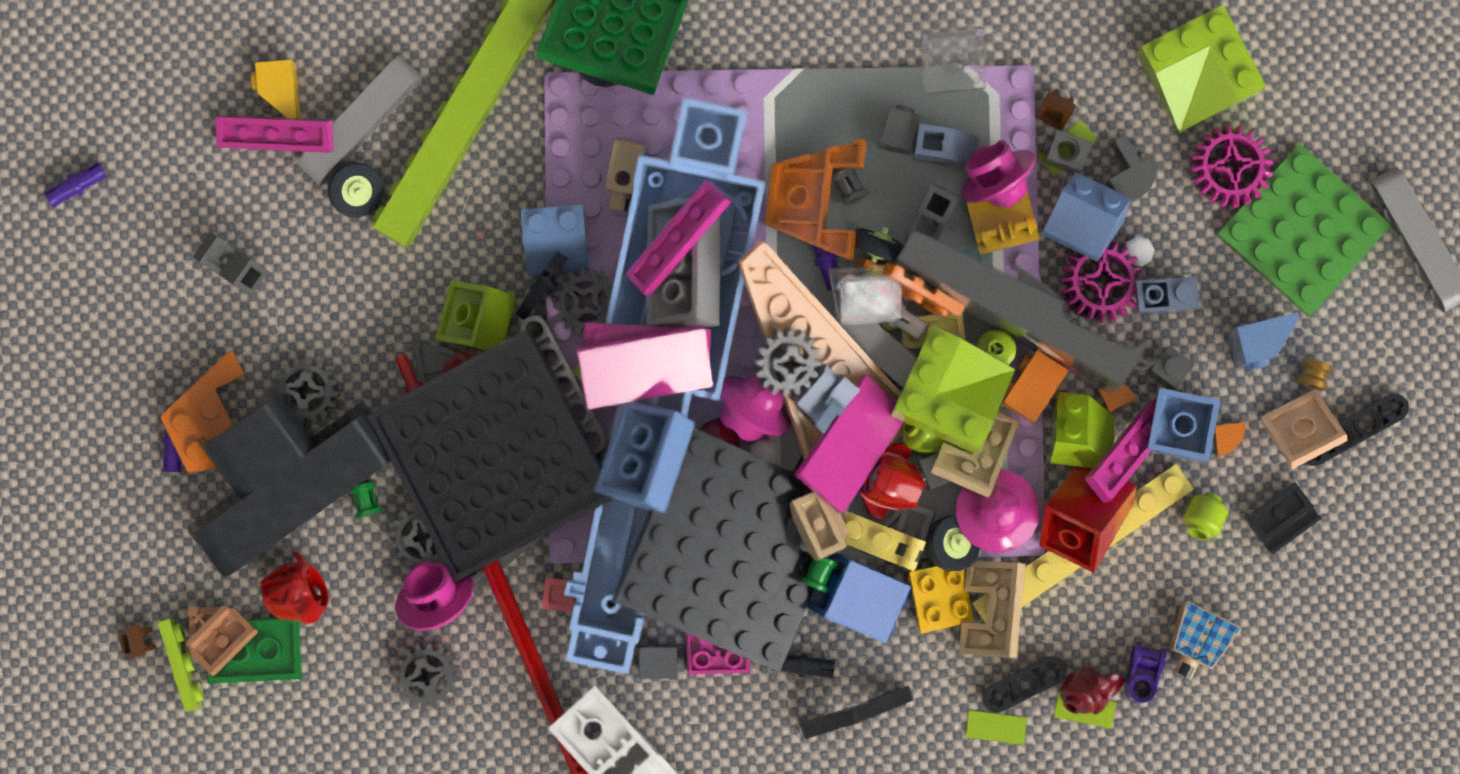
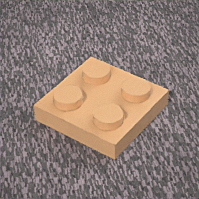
M1316 389L1261 417L1263 426L1292 469L1348 441L1347 434Z

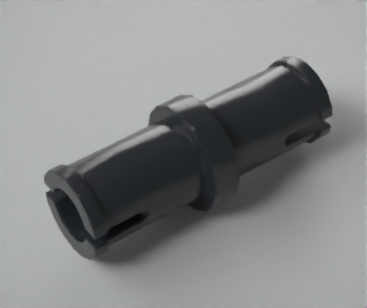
M801 653V656L787 654L780 672L798 674V677L805 678L806 675L833 679L835 659L808 657V653Z

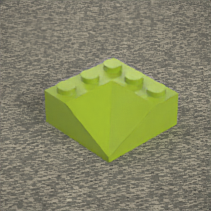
M1224 5L1141 46L1136 53L1178 134L1259 94L1266 87Z
M932 325L891 416L977 455L981 451L1015 369L962 338Z

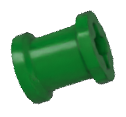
M375 481L357 485L349 491L350 494H353L356 505V519L383 512L382 507L377 504L373 489L376 486Z
M811 555L812 563L808 573L800 582L827 592V581L832 569L837 568L838 563L825 557L816 561Z

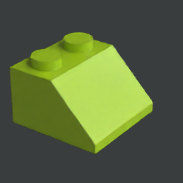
M451 280L435 340L468 349L472 347L475 351L479 352L489 350L506 340L517 296L490 286Z
M1058 391L1052 412L1050 463L1094 468L1114 444V416L1089 395Z

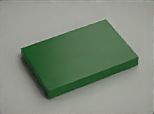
M279 618L247 619L259 632L215 676L207 672V684L302 679L300 621L281 620Z

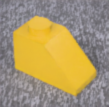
M294 61L256 62V72H251L252 89L257 90L259 96L285 118L301 119L297 65Z

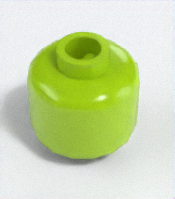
M998 329L989 330L984 333L975 346L1008 366L1014 360L1016 354V344L1013 338L1005 331ZM997 351H1002L1001 354L996 355Z
M905 422L903 424L902 439L904 444L918 453L932 456L940 451L943 443L947 444V441Z
M1206 492L1204 495L1192 497L1183 516V524L1187 528V533L1203 541L1219 536L1227 519L1228 509L1222 503V498L1214 493Z

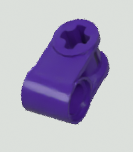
M1140 642L1134 643L1124 686L1125 695L1131 702L1146 703L1155 697L1166 660V649L1155 650L1141 646ZM1142 657H1146V658H1149V659H1153V661L1147 660V659H1143ZM1138 680L1143 681L1148 688L1147 694L1143 698L1137 697L1133 692V686Z

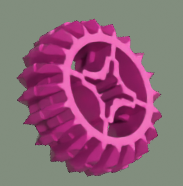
M1230 125L1224 126L1223 134L1217 127L1212 130V137L1204 134L1201 139L1205 145L1197 143L1194 146L1195 151L1200 155L1192 154L1190 156V161L1198 165L1191 167L1189 173L1199 174V177H1196L1192 184L1198 185L1202 183L1204 187L1198 193L1202 196L1209 191L1211 195L1208 198V202L1213 203L1219 197V206L1223 208L1227 205L1228 199H1230L1232 208L1239 206V198L1245 205L1251 203L1250 196L1252 195L1258 199L1261 196L1258 188L1260 187L1265 190L1269 186L1262 178L1268 179L1273 175V172L1264 169V167L1273 165L1272 159H1264L1263 157L1270 153V149L1264 148L1261 150L1259 148L1264 139L1260 137L1254 142L1251 139L1254 131L1249 130L1244 136L1242 135L1243 126L1240 125L1236 127L1234 134ZM1224 143L1222 160L1208 164V157L1213 147ZM1234 144L1247 150L1252 159L1240 156L1237 146H1234ZM1229 160H1231L1232 165H1237L1241 167L1237 168L1232 173L1230 168H1225V166H1221L1225 165L1229 162ZM1254 169L1251 183L1248 187L1239 190L1240 174ZM1209 173L1221 176L1229 190L1215 183Z
M1114 241L1110 249L1106 248L1096 264L1094 274L1078 276L1081 265L1091 259L1078 252L1077 254L1080 258L1073 254L1067 257L1073 266H1062V271L1070 274V276L1060 278V283L1069 284V287L1063 289L1061 294H1072L1073 298L1069 299L1066 304L1068 307L1072 306L1075 302L1079 305L1074 312L1076 315L1081 314L1084 309L1087 310L1086 321H1090L1094 313H1096L1098 323L1104 322L1105 314H1107L1110 322L1116 321L1115 311L1124 317L1128 314L1124 305L1131 309L1137 305L1130 297L1136 298L1135 281L1142 279H1135L1134 276L1142 273L1143 270L1141 267L1132 269L1131 265L1138 259L1136 256L1131 257L1129 260L1124 257L1129 252L1127 247L1120 253L1116 252L1118 242ZM1107 258L1120 266L1125 277L1115 275L1110 271ZM1101 271L1105 275L1104 279L1108 278V281L1112 282L1105 285L1103 291L1102 288L1098 287L1099 284L1096 285L1095 281H1092L1100 276ZM1078 285L1090 288L1093 291L1096 304L1089 302L1082 295ZM1126 287L1122 298L1117 303L1106 306V299L1110 289Z

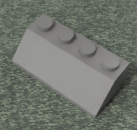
M691 196L648 205L647 248ZM721 214L651 296L646 295V326L680 328L703 325L704 328L719 326Z

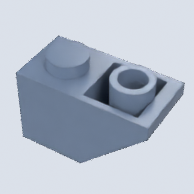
M919 123L913 160L966 167L971 156L977 151L979 137L949 127Z
M1197 277L1135 281L1137 311L1140 313L1189 312L1200 307Z

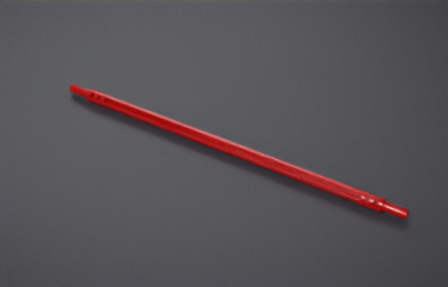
M407 354L395 358L407 386L404 388L406 394L422 386V381L418 382ZM496 560L483 567V571L551 726L565 713L499 560ZM557 739L571 774H589Z

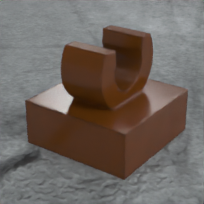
M1055 89L1053 92H1048L1035 117L1062 131L1076 105L1073 104L1074 98L1070 96L1066 100L1058 95L1060 90Z
M134 625L117 631L124 661L145 656L146 652L156 648V644L146 645L142 639L144 634L153 632L151 627L140 629V625Z

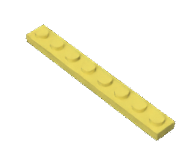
M1174 464L1136 490L1133 506L1110 547L1194 490L1177 464ZM1050 551L1045 552L1042 556L1026 565L1021 608L1079 569L1080 566ZM984 594L971 604L983 622L987 624L989 594Z

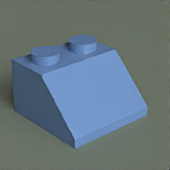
M1075 172L1063 189L1042 235L1098 262L1123 225L1131 198Z
M583 204L521 210L523 244L528 276L541 275L557 252L568 258L562 268L566 273L579 272L583 268L585 271H590Z
M1298 312L1236 327L1227 332L1226 335L1235 369L1244 367L1245 372L1268 366V360L1279 354L1298 322Z
M1158 388L1147 449L1174 458L1199 463L1208 462L1210 460L1221 400Z

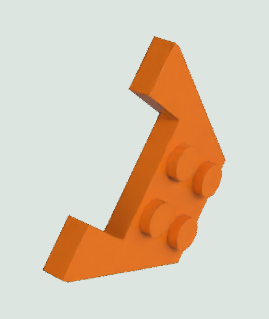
M856 139L850 144L832 146L827 148L826 151L812 155L808 153L772 164L765 225L844 259L853 261L856 232L853 230L826 229L833 168L864 169L867 142L864 139Z
M858 257L853 266V269L896 288L894 294L909 302L922 303L920 308L932 315L948 318L950 314L960 317L965 308L964 304L936 288L929 287L924 284L923 280L905 273L903 268L895 264L886 263L885 267L882 268L867 259Z
M233 350L224 355L160 416L187 474L217 470L199 446L198 439L204 436L209 441L233 425L216 392V389L245 376Z

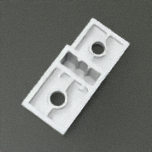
M596 685L548 728L589 774H678L640 731H636ZM591 721L599 723L602 727L601 736L595 740L587 738L584 734L585 725Z

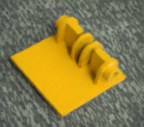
M1028 190L1021 201L1008 208L994 206L988 201L966 202L980 255L1040 240Z
M934 566L925 569L919 568L916 571L910 570L908 580L911 583L913 594L911 599H914L913 608L916 610L918 621L916 626L919 627L920 634L974 621L969 592H964L965 569L961 571H945Z

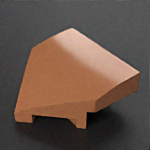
M227 606L188 607L189 637L186 641V647L190 648V653L210 675L215 676L259 632L235 608Z

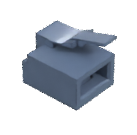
M822 363L813 370L818 374V378L810 376L808 379L811 387L807 388L801 385L800 394L794 393L789 399L815 422V426L820 431L825 433L836 415L841 417L847 405L860 390L842 374L838 376L827 365Z

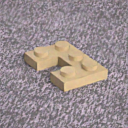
M997 412L983 447L977 455L973 453L971 455L943 443L931 473L989 498L1019 421Z
M975 561L966 569L964 592L989 594L987 624L961 623L959 654L1017 658L1025 564Z

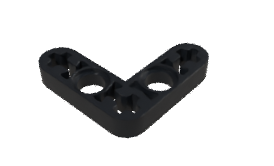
M909 685L858 705L811 719L799 725L804 739H808L866 721L909 703L914 698Z

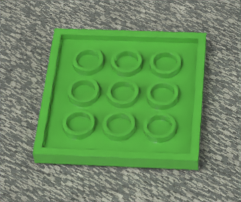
M1299 143L1273 171L1272 177L1265 180L1269 184L1268 188L1265 190L1260 187L1258 188L1261 196L1256 199L1252 195L1250 197L1251 203L1248 205L1244 204L1216 235L1301 312L1310 317L1392 225Z

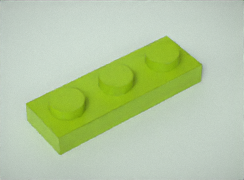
M175 618L157 622L185 712L202 708L201 701L205 699L200 683H195L192 671L195 670V664L190 652H185L182 641L186 640L182 624L176 623Z

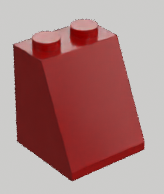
M1076 466L1045 506L1039 546L1094 573L1133 506L1137 485L1127 480L1111 501L1103 503L1085 480L1093 468Z

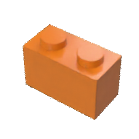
M1038 350L1032 356L1028 353L1025 355L1017 368L1021 371V374L1015 382L1013 380L1010 381L1004 395L1005 398L1001 403L1002 406L1030 424H1034L1069 371Z

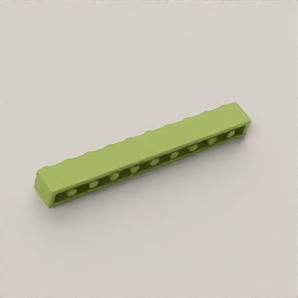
M556 0L502 1L499 7V11L502 13L496 23L491 21L483 34V37L486 38L480 49L476 47L472 51L467 61L470 66L464 75L460 73L451 88L454 93L449 101L444 100L436 112V116L439 117L433 128L428 126L420 139L423 145L417 154L413 152L409 156L404 166L407 171L402 180L396 179L388 193L391 198L385 207L381 205L376 211L372 221L375 222L373 228L378 233L407 250L410 248L550 14Z

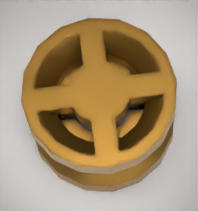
M1303 358L1301 362L1303 367L1302 373L1297 376L1296 383L1312 389L1325 391L1328 385L1325 380L1327 375L1332 372L1333 366L1319 360Z

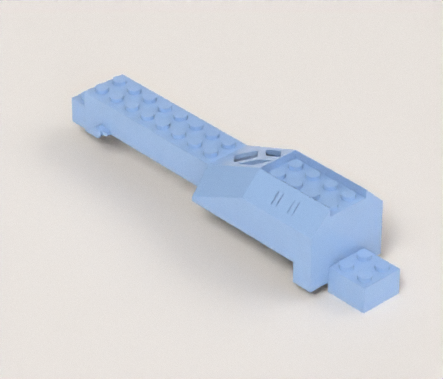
M683 98L670 162L639 155L633 182L634 191L606 324L646 326V295L635 286L625 273L647 249L649 204L690 197L706 179L713 182L729 198L731 203L721 213L719 326L704 328L711 329L709 364L713 386L630 402L676 411L687 418L692 393L695 396L719 400L745 284L738 262L727 260V258L740 260L752 248L766 185L763 181L734 175L747 111ZM735 223H736V224H741V225H746V226H748V227L735 225ZM733 231L746 233V235L734 233ZM729 251H734V252L742 253V255H741V254H736V253H731V252H729ZM624 403L617 405L610 443ZM613 499L595 509L582 573L574 571L573 580H567L564 594L567 597L577 598L569 628L572 630L566 661L624 674L629 673L635 644H638L641 637L645 615L611 600L650 511L649 509L641 508L618 499Z

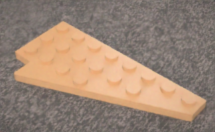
M760 239L738 261L762 336L766 335L772 338L773 329L775 328L783 334L785 326H789L794 332L800 329L805 332V337L810 336L815 340L812 346L820 349V353L814 356L815 359L827 365L838 376L842 374L854 385L861 375H868L897 402L901 394L898 388L771 248ZM796 343L798 353L804 355L802 347ZM789 357L788 361H783L780 364L784 366L785 362H790L793 359ZM790 389L789 395L784 397V401L805 460L823 432L815 426V422L789 399L794 394ZM903 424L889 445L894 444L902 437Z

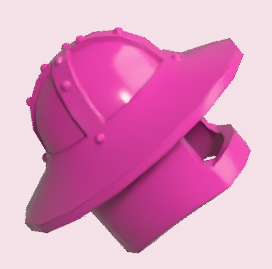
M998 140L994 145L981 147L974 152L966 164L965 170L970 178L962 188L961 197L970 203L988 201L997 207H1013L1016 202L1021 201L1023 196L1027 194L1025 178L1035 165L1036 156L1030 150L1013 152L1005 140Z
M729 375L724 377L720 394L721 399L724 401V405L720 410V420L725 427L731 428L738 434L739 438L746 441H756L764 433L781 436L788 432L790 421L782 407L784 396L780 394V391L776 395L768 391L769 386L764 388L758 383L762 377H757L756 375H751L746 379Z
M1000 470L989 498L965 487L962 488L957 498L956 518L960 531L972 545L986 552L1004 553L1019 548L1031 538L1038 525L1040 506L1034 489L1025 478L1009 470Z
M424 561L415 565L406 576L402 589L397 595L395 611L398 620L407 628L419 631L439 629L451 623L461 615V612L464 611L472 598L474 583L471 574L454 582L446 565H443L441 562Z

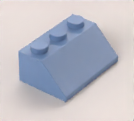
M625 402L595 491L641 508L665 513L695 423L676 411L634 402Z

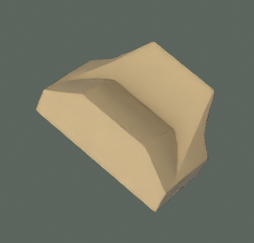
M815 492L790 503L793 521L806 549L816 561L847 547L844 540L849 531L841 514L833 510Z

